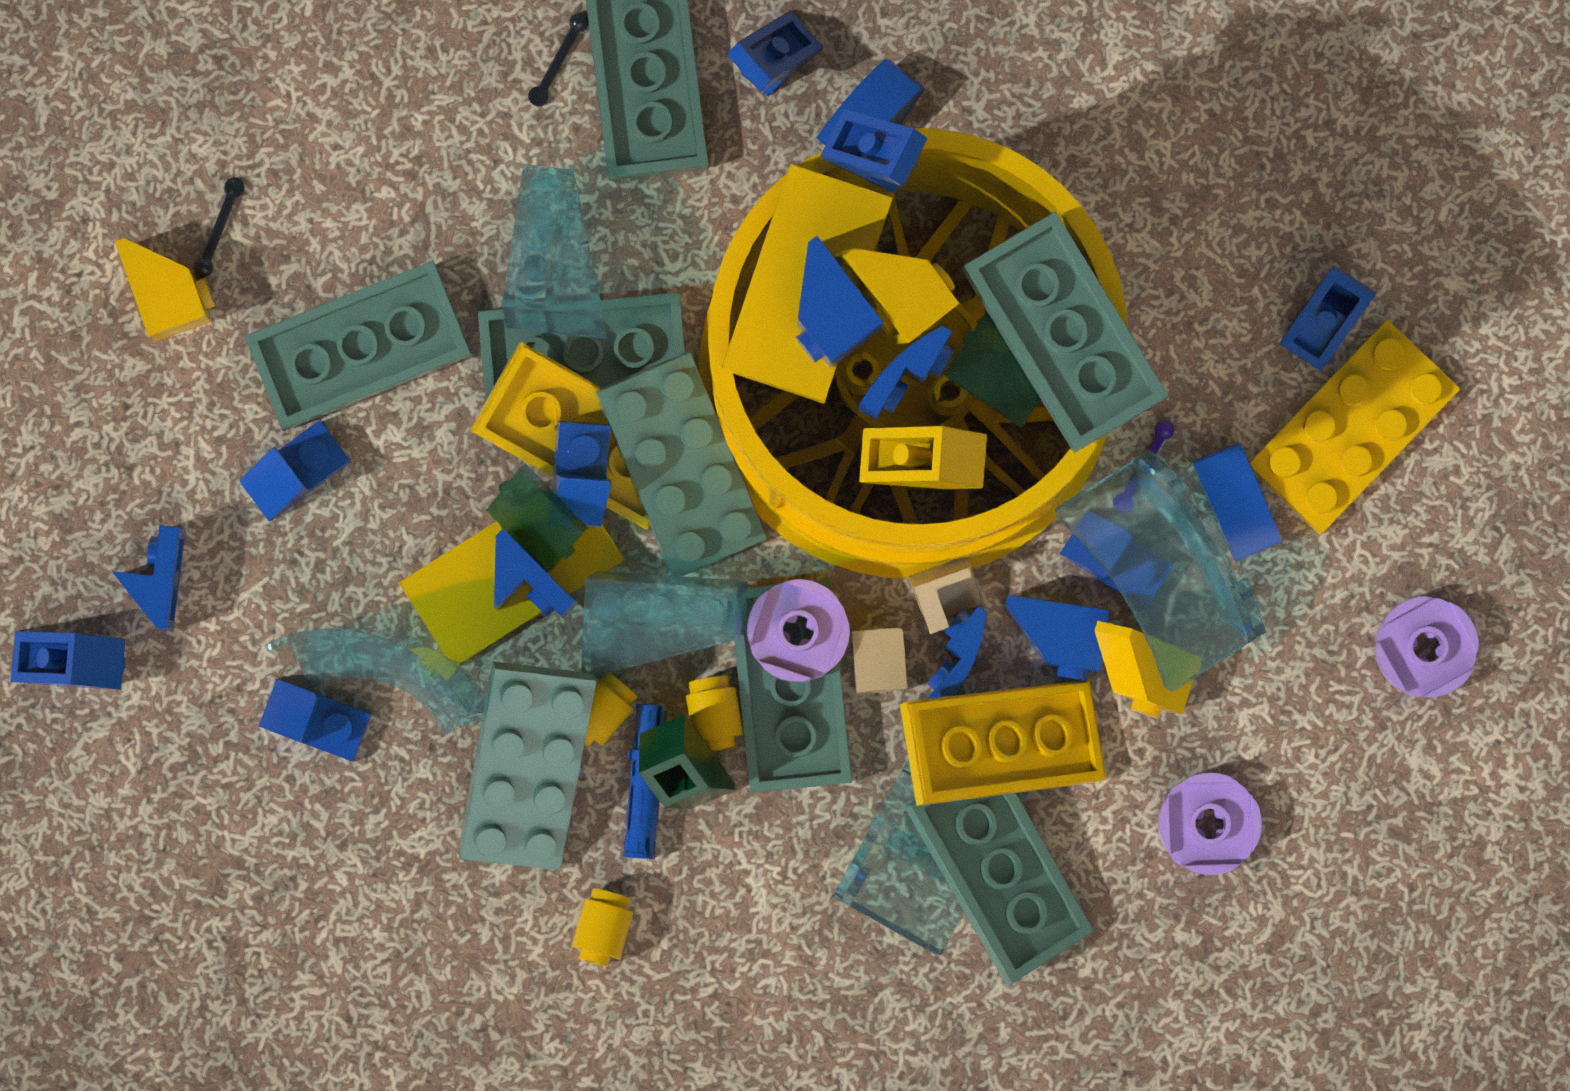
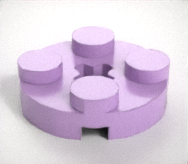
M804 579L786 581L766 591L752 607L747 624V636L752 655L772 676L795 683L821 678L834 668L846 651L850 635V626L845 609L833 592L817 582ZM799 616L808 619L806 628L814 631L811 640L802 639L799 646L789 643L790 634L784 632L783 627L786 622L795 623Z
M1420 596L1398 604L1385 616L1375 634V656L1381 673L1394 688L1411 697L1435 698L1449 694L1462 686L1474 669L1473 666L1476 662V653L1479 646L1476 628L1463 609L1440 598ZM1421 633L1427 639L1436 637L1439 641L1440 646L1434 649L1437 658L1432 662H1429L1425 656L1417 657L1413 649L1418 645L1416 637Z
M1219 773L1193 775L1173 787L1162 803L1158 816L1160 840L1174 862L1187 870L1202 875L1227 873L1241 865L1251 852L1254 851L1262 830L1260 809L1253 796L1238 781L1230 776ZM1205 809H1213L1214 817L1223 819L1224 822L1223 829L1215 830L1213 839L1205 838L1204 830L1196 829V819L1204 817Z

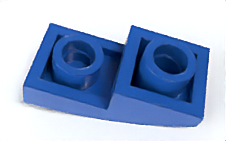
M885 58L847 97L816 138L826 146L844 109L901 125L925 91V88L894 62Z
M942 326L926 334L898 355L869 388L859 404V410L876 420L883 409L893 413L909 386L901 381L904 374L921 384L925 382L929 373L939 378L955 350L946 345L952 331Z
M1239 442L1192 461L1208 504L1216 516L1230 554L1235 562L1282 542L1259 484Z
M980 606L972 614L962 609L950 623L949 628L945 629L944 632L951 639L944 648L959 659L954 667L945 661L926 683L934 690L927 699L955 696L964 683L975 661L985 628L987 612Z

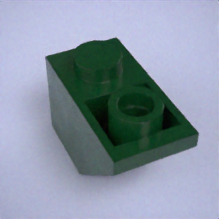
M685 714L640 733L639 774L664 808L692 809L735 790V782Z

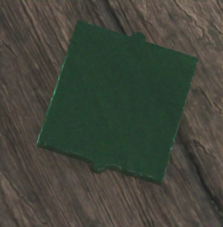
M986 312L973 332L968 331L963 335L965 344L943 375L1021 428L1041 399L988 312Z
M524 464L510 481L505 480L499 485L500 493L486 511L549 573L563 557L568 558L575 552L573 545L585 533L588 527L527 464Z

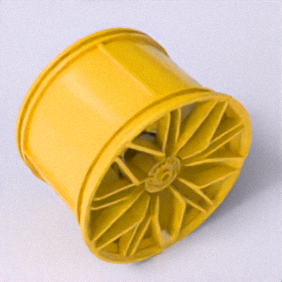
M914 128L928 139L904 186L899 185L896 192L932 193L959 199L958 203L915 258L927 259L930 262L973 204L998 216L989 250L1005 242L1009 224L1021 232L1056 211L1128 328L1126 303L1120 277L1112 255L1087 212L1061 183L1043 168L1021 154L993 141L967 133L944 129ZM822 151L798 165L799 167L893 197L889 214L898 255L910 257L894 196L896 192L886 191L828 162L820 156ZM786 173L766 191L749 211L732 238L722 259L714 284L712 299L704 321L699 354V374L757 515L781 537L807 554L833 566L881 578L909 579L908 576L965 557L971 564L972 569L1017 550L1051 524L1078 494L1099 458L1107 434L1075 454L1070 446H1068L1063 458L1046 475L1039 469L999 424L1054 420L1046 407L1001 408L995 406L981 393L988 369L987 354L1005 352L1013 355L998 329H980L976 321L988 314L977 294L966 303L958 304L910 343L894 345L882 328L838 362L832 382H836L844 404L855 416L847 429L838 437L774 458L755 432L800 395L784 390L749 419L739 397L734 375L722 370V365L787 175ZM942 326L952 331L946 345L955 350L939 378L929 373L925 382L921 384L904 374L901 381L909 386L893 413L883 409L876 420L859 410V404L869 388L898 355L926 334ZM968 412L979 420L1038 481V483L1025 491L985 455V469L1017 497L995 509L968 518V489H954V521L944 523L919 524L905 486L890 485L904 523L877 520L858 514L874 484H863L850 511L833 504L854 455L862 445L863 428L945 426L969 431L964 420ZM845 451L825 499L806 488L785 470Z

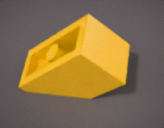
M122 238L114 241L147 335L151 340L157 342L212 322L207 309L216 305L206 278L197 280L195 274L189 268L130 240Z
M856 248L839 251L833 256L883 321L882 328L894 345L910 343L960 304L952 294L955 286L949 275L938 264L931 265L927 259Z
M945 426L863 428L859 482L936 489L983 488L987 434Z
M1097 621L1094 631L1113 693L1133 700L1130 709L1147 716L1159 718L1162 710L1182 715L1201 657L1135 629Z

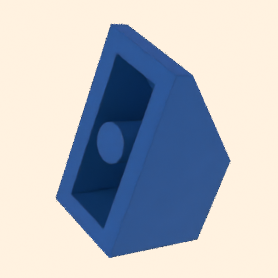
M816 236L808 242L797 326L802 332L796 336V339L814 363L823 358L831 368L882 329L883 321L819 237Z
M1010 595L1005 598V611L1046 666L1058 667L1057 677L1087 681L1088 672L1098 673L1101 671L1102 654L1094 630L1097 621L1107 623L1109 610Z
M15 631L11 682L121 690L122 674L125 669V639L80 633Z

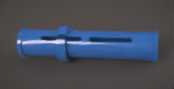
M636 704L633 749H628L627 759L632 760L623 857L655 859L659 799L639 774L640 733L665 723L669 706Z

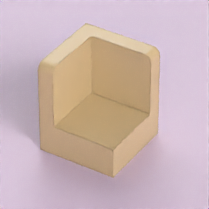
M966 557L952 560L908 576L922 618L930 634L949 628L946 617L960 613L962 609L968 610L981 604V598L973 578L974 572Z
M901 628L852 631L851 642L855 693L866 694L907 690L903 630Z

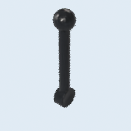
M578 12L570 17L569 25L571 28L540 85L533 87L529 91L528 99L533 106L542 107L548 102L547 91L579 32L586 30L589 25L588 17L584 13Z
M230 178L224 185V192L226 194L203 256L197 259L193 266L194 272L200 277H208L213 272L214 266L211 261L235 199L244 192V183L239 178Z

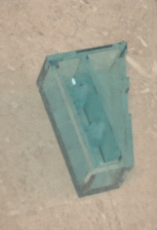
M523 164L502 301L506 327L510 329L607 339L574 170Z
M611 571L594 572L585 578L581 672L594 673L595 676L735 641L745 632L748 581Z

